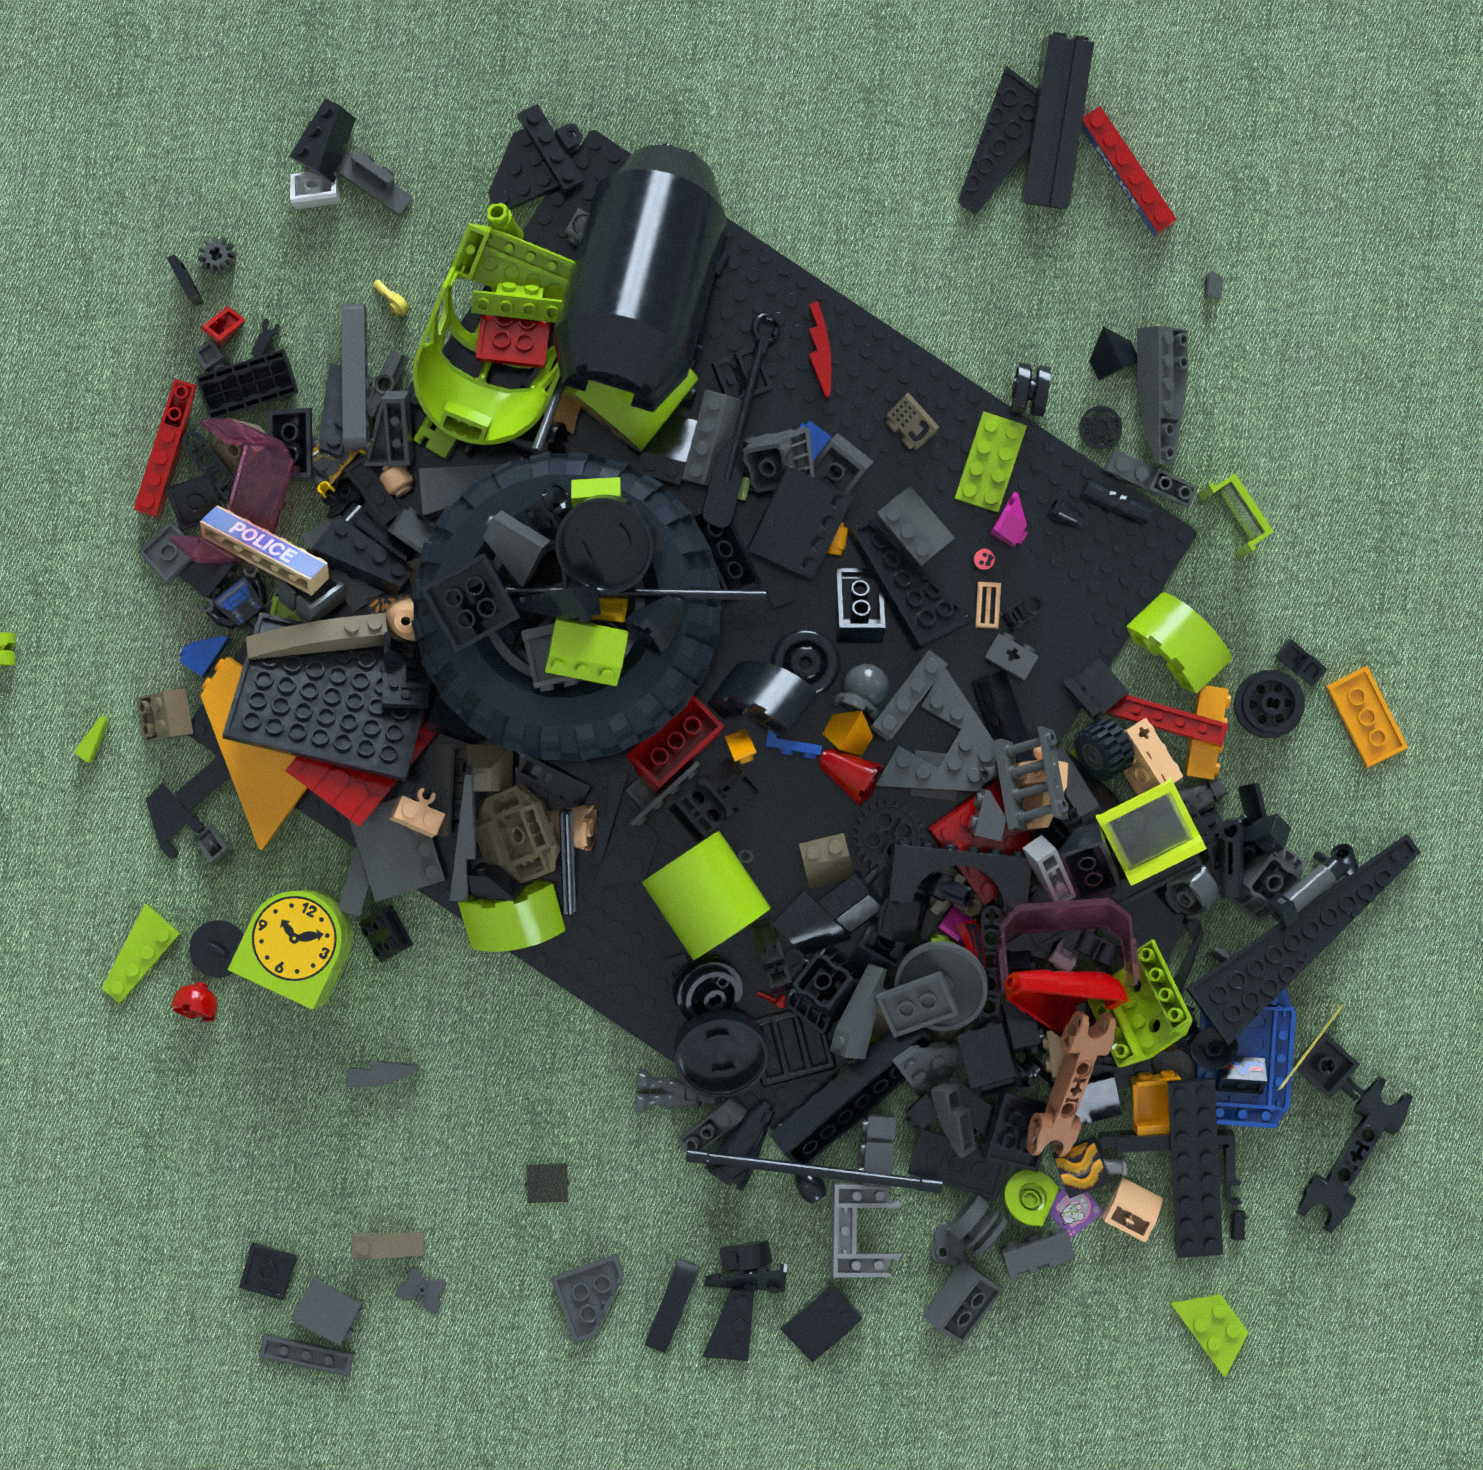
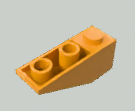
M746 728L725 736L735 763L740 761V764L743 765L754 760L753 755H756L757 752Z

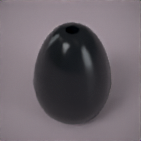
M795 1174L797 1190L806 1202L812 1204L826 1196V1186L821 1177Z

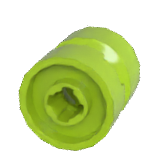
M0 632V666H15L16 653L12 651V648L16 646V633Z

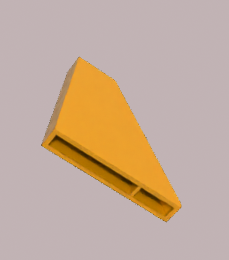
M226 657L225 660L223 658L220 659L214 670L217 672L212 679L208 677L201 687L203 692L200 696L256 844L260 850H264L305 793L307 787L285 771L296 756L223 739V731L243 665L232 657Z

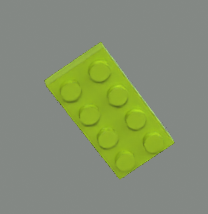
M983 411L954 499L995 513L999 512L1027 425Z

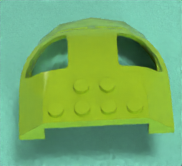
M468 223L453 264L442 285L425 328L413 364V385L417 399L425 414L438 428L458 440L472 444L492 445L513 440L527 432L541 418L560 377L558 362L551 370L557 357L554 345L547 349L545 369H540L529 388L508 389L488 384L486 377L492 364L490 362H484L480 375L477 378H473L453 366L442 353L446 329H449L454 338L464 347L475 353L477 351L480 329L479 322L475 332L470 333L457 318L451 296L452 284L455 279L463 278L490 286L492 292L495 293L498 283L512 282L519 286L536 285L539 288H544L543 298L563 300L574 263L573 260L494 227ZM443 300V313L438 324L440 305ZM429 334V342L425 344ZM508 365V366L515 367V368H528V369L533 368V367H524V366ZM551 383V386L548 392L546 393L545 389Z

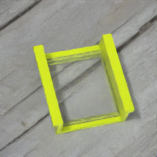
M1171 778L1100 815H1096L1131 886L1207 849Z

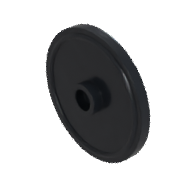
M214 920L200 926L193 934L189 946L190 957L194 966L201 973L210 977L221 978L233 974L228 968L244 936L242 931L236 925L224 920Z

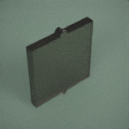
M567 1163L527 1164V1181L525 1186H527L528 1203L568 1202V1185L570 1181L567 1179Z

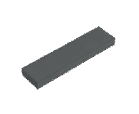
M265 1333L259 1357L349 1377L355 1353Z

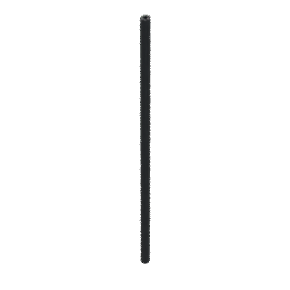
M505 586L510 596H530L572 588ZM629 588L615 594H598V597L661 599L669 595L671 597L677 596L680 599L766 600V591Z

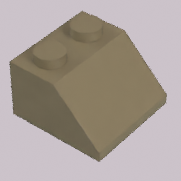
M844 833L799 844L809 889L846 880L853 875Z

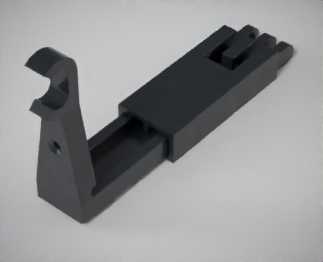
M1232 1129L1217 1130L1218 1145H1223L1225 1198L1230 1204L1239 1205L1242 1201L1238 1197L1231 1198V1187L1241 1184L1240 1180L1235 1179V1134ZM1113 1130L1099 1132L1097 1135L1102 1146H1114L1116 1152L1170 1150V1133L1137 1136L1133 1130Z

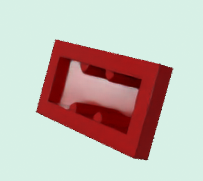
M227 306L205 323L201 330L225 348L246 320Z

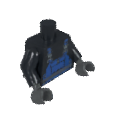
M252 564V569L246 571L242 565L241 568L245 576L215 600L211 601V599L203 597L207 601L205 607L198 603L196 606L198 609L206 612L217 625L229 629L238 628L239 630H243L249 625L254 630L259 612L264 613L266 611L264 607L267 602L266 587L259 573H257V566Z

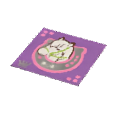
M1065 1188L1057 1193L1049 1214L1062 1227V1230L1067 1229L1071 1239L1104 1211L1088 1191L1069 1199Z

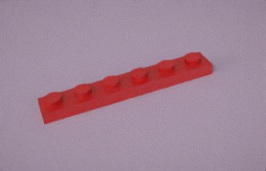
M1130 695L1124 696L1104 713L1135 723L1146 718L1155 729L1221 748L1229 727L1224 722Z

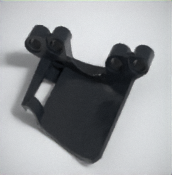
M1143 829L1142 852H1137L1136 844L1129 858L1131 865L1146 859L1148 829ZM1123 871V873H1122L1120 879H1123V878L1126 877L1124 871ZM1164 885L1103 916L1094 934L1083 928L1073 949L1090 958L1105 973L1112 976L1136 960L1137 956L1134 951L1152 939L1155 940L1165 963H1167L1185 926L1192 937V943L1177 975L1173 977L1181 994L1204 931L1198 918L1188 919L1186 918L1187 915L1183 912L1178 914L1171 908L1165 897L1167 887ZM1140 980L1134 985L1136 992L1141 989ZM1186 1005L1192 1017L1195 1008Z

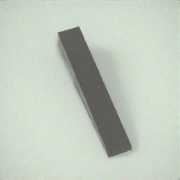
M467 765L465 772L450 901H468L470 885L467 878L469 874L468 859L476 858L477 838L473 765Z
M399 783L393 786L380 803L395 799ZM356 845L338 907L344 913L361 917L370 887Z

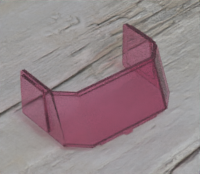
M207 418L206 420H201L200 424L226 444L244 445L227 509L274 535L281 509H284L286 503L284 498L293 464V459L284 442L246 424L239 423L234 419ZM170 536V541L196 563L248 562L202 538V536Z
M1110 898L1017 905L999 927L997 953L994 958L997 993H1000L1001 997H1006L1005 980L1008 977L1006 943L1015 934L1105 927L1122 941L1126 987L1138 985L1140 973L1137 940L1133 938L1131 915Z

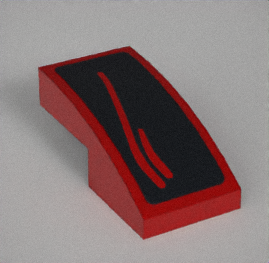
M972 920L959 924L956 928L966 949L974 954L985 968L984 944L976 921Z

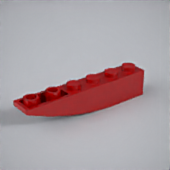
M174 378L133 510L139 514L161 519L168 496L166 487L171 486L183 446L182 437L187 431L197 389L195 384Z

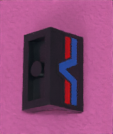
M1236 1056L1230 1065L1219 1069L1220 1073L1216 1081V1091L1262 1094L1267 1083L1265 1058Z

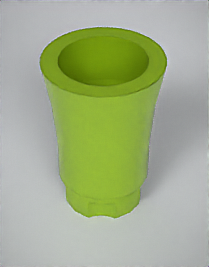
M492 204L488 207L487 222L490 227H494L522 240L524 239L523 230L516 223L511 211L505 204Z

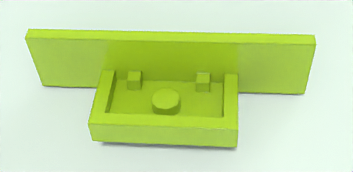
M512 282L498 283L496 293L473 290L471 313L556 323L562 300L543 298L544 288H539L536 285L519 286Z

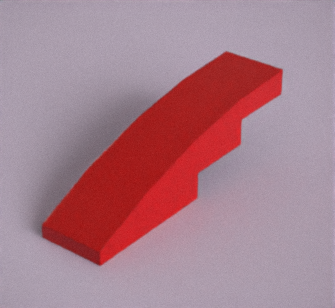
M817 301L809 304V310L816 327L809 329V335L816 350L809 354V360L826 400L830 398L831 356L825 321Z

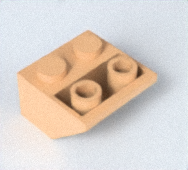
M1122 1177L1101 1218L1108 1224L1146 1243L1157 1221L1164 1198Z

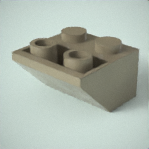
M186 688L160 691L137 698L142 724L141 731L145 743L193 734Z

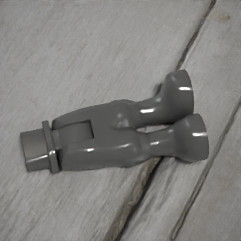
M1220 778L1212 782L1207 780L1205 783L1177 790L1185 807L1194 805L1199 813L1212 806L1215 802H1219V798L1228 794ZM1168 798L1162 800L1155 799L1148 803L1150 817L1158 816L1173 808Z
M639 1069L637 1089H659L664 1091V1093L654 1094L637 1091L635 1112H644L648 1106L660 1105V1107L668 1110L672 1108H696L699 1106L704 1108V1105H715V1098L703 1096L692 1091L680 1079H675L673 1076L662 1079L652 1077L648 1070Z

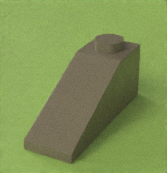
M358 1232L352 1235V1259L424 1256V1232Z

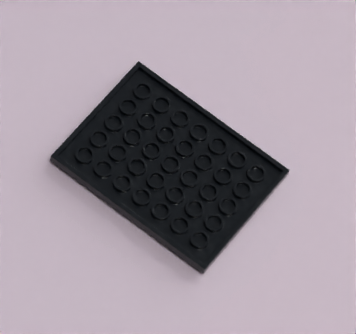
M259 612L253 635L303 624L304 622ZM384 646L252 660L248 659L247 653L222 736L223 739L406 782L425 709L382 708ZM420 653V666L417 668H406V683L429 684L430 694L433 681L429 678L421 663L422 657Z

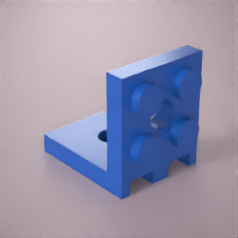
M768 729L765 747L779 749L778 754L792 756L793 752L802 753V758L814 760L816 755H821V745L776 738L777 735Z

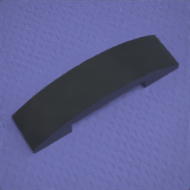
M678 1258L644 1345L666 1353L694 1284L699 1266Z

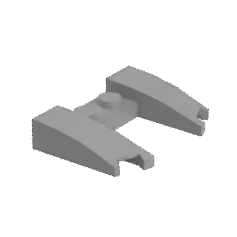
M831 1183L833 1221L830 1275L833 1278L891 1276L886 1270L892 1259L899 1260V1253L857 1252V1208H901L899 1200H892L887 1190L890 1188L866 1187L862 1183Z

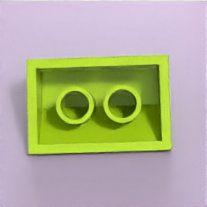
M556 617L547 652L545 672L617 686L623 665L628 631L586 622L578 623L576 620Z

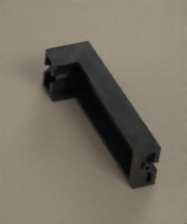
M1053 32V34L1042 40L1038 65L1041 68L1020 203L1063 210L1069 208L1095 43L1090 42L1089 37L1075 36V38L1067 39L1065 33Z

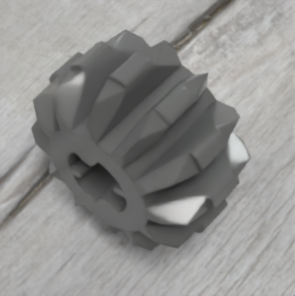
M216 236L212 237L211 244L208 240H205L204 243L207 247L199 248V251L204 254L198 257L200 262H204L201 267L204 270L209 268L211 275H214L217 270L218 274L222 276L224 268L231 272L232 270L228 265H236L237 262L232 257L238 255L235 250H232L234 247L233 243H227L225 237H222L218 242ZM220 251L222 257L221 259L217 258L216 261L213 255L215 253L218 254V252Z

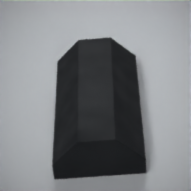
M284 348L195 377L210 421L298 393L295 376Z

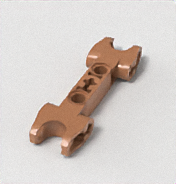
M1078 1010L1066 1025L1060 1041L1061 1050L1066 1055L1051 1091L1044 1113L1033 1114L1028 1126L1027 1150L1031 1155H1039L1045 1146L1053 1141V1151L1059 1157H1064L1076 1142L1081 1129V1120L1075 1114L1078 1111L1090 1079L1097 1055H1108L1114 1042L1116 1019L1111 1013L1104 1012L1099 1016L1097 1022L1089 1027V1016L1084 1011Z

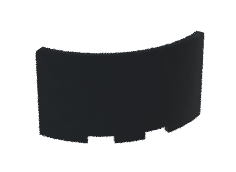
M750 660L740 662L733 667L707 704L723 718L728 716L743 717L745 714L754 716V721L764 725L777 736H780L791 728L815 695L816 689L802 678L784 668L767 662Z

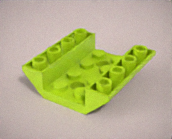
M1153 939L1134 951L1137 956L1136 960L1112 975L1113 978L1118 979L1123 985L1128 997L1127 1003L1109 1010L1105 1008L1104 1000L1091 998L1087 1000L1096 1021L1104 1012L1111 1013L1116 1019L1114 1042L1110 1051L1119 1068L1152 1058L1187 1035L1193 1021ZM1140 980L1141 989L1136 992L1134 985ZM1156 1020H1159L1160 1028L1155 1032L1153 1024Z

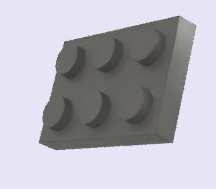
M941 971L876 994L878 1004L894 1038L959 1015L958 1007Z

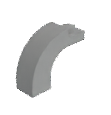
M1101 918L1059 939L1048 961L1061 971H1071L1080 954L1073 948L1082 929L1085 928L1093 933L1099 925Z

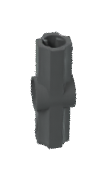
M393 350L390 351L380 374L374 380V386L368 397L369 417L377 418L381 399L386 392L380 390L382 381H391V387L387 391H396L397 384L409 361V358Z

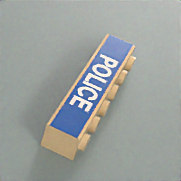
M217 505L200 521L202 538L310 595H313L329 579L328 564L322 558L306 552L303 548L294 546L284 538L273 535L268 530L252 524L249 520L235 515L228 509Z

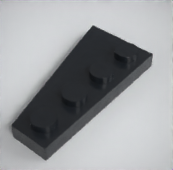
M329 363L319 452L341 459L344 452L342 366ZM368 376V392L373 382V377Z

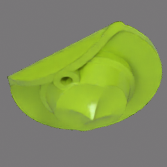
M1022 1170L1013 1175L1006 1184L1004 1191L1006 1207L1017 1221L1028 1226H1043L1058 1193V1186L1049 1176L1040 1171Z

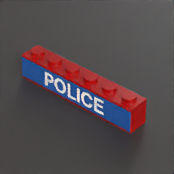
M1101 106L1085 115L1082 119V131L1152 235L1155 237L1172 226L1177 220Z

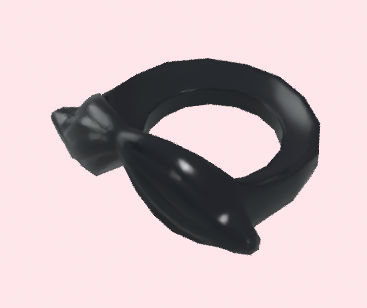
M557 482L545 485L544 494L540 496L544 499L546 510L554 515H562L569 512L572 508L571 493L566 487ZM552 487L559 488L567 497V500L557 508L553 506Z

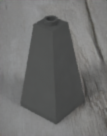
M503 464L420 468L419 476L423 515L427 519L441 516L444 509L450 508L461 497L460 493L474 480L477 482L493 473L494 469Z

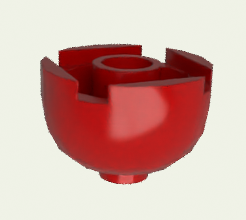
M195 982V985L183 986L175 993L170 1009L173 1008L172 1011L190 1019L195 1020V1017H203L202 1022H214L218 1010V1002L215 994L208 990L209 986L207 984Z

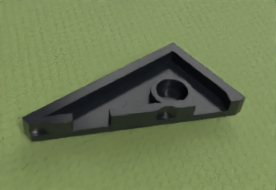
M780 1264V1270L773 1271L766 1267L733 1271V1277H721L720 1273L705 1276L704 1286L744 1289L748 1292L762 1290L774 1294L785 1292L787 1264Z

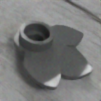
M946 1221L940 1224L934 1232L935 1243L930 1248V1257L937 1264L949 1263L957 1267L963 1260L969 1261L967 1254L964 1252L966 1249L965 1243L969 1236L966 1235L964 1238L957 1240L947 1231L949 1222ZM940 1248H943L945 1250V1255L943 1257L939 1255Z

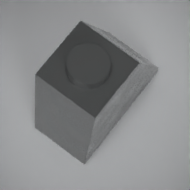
M501 510L495 516L491 515L486 521L484 528L487 530L483 538L516 582L523 587L532 579L551 540Z

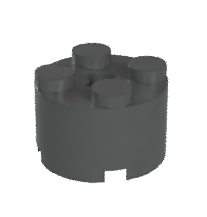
M1200 865L1168 882L1166 885L1167 891L1165 892L1166 900L1178 914L1183 912L1187 915L1186 918L1197 919L1217 901L1220 895V887L1209 874L1207 867Z

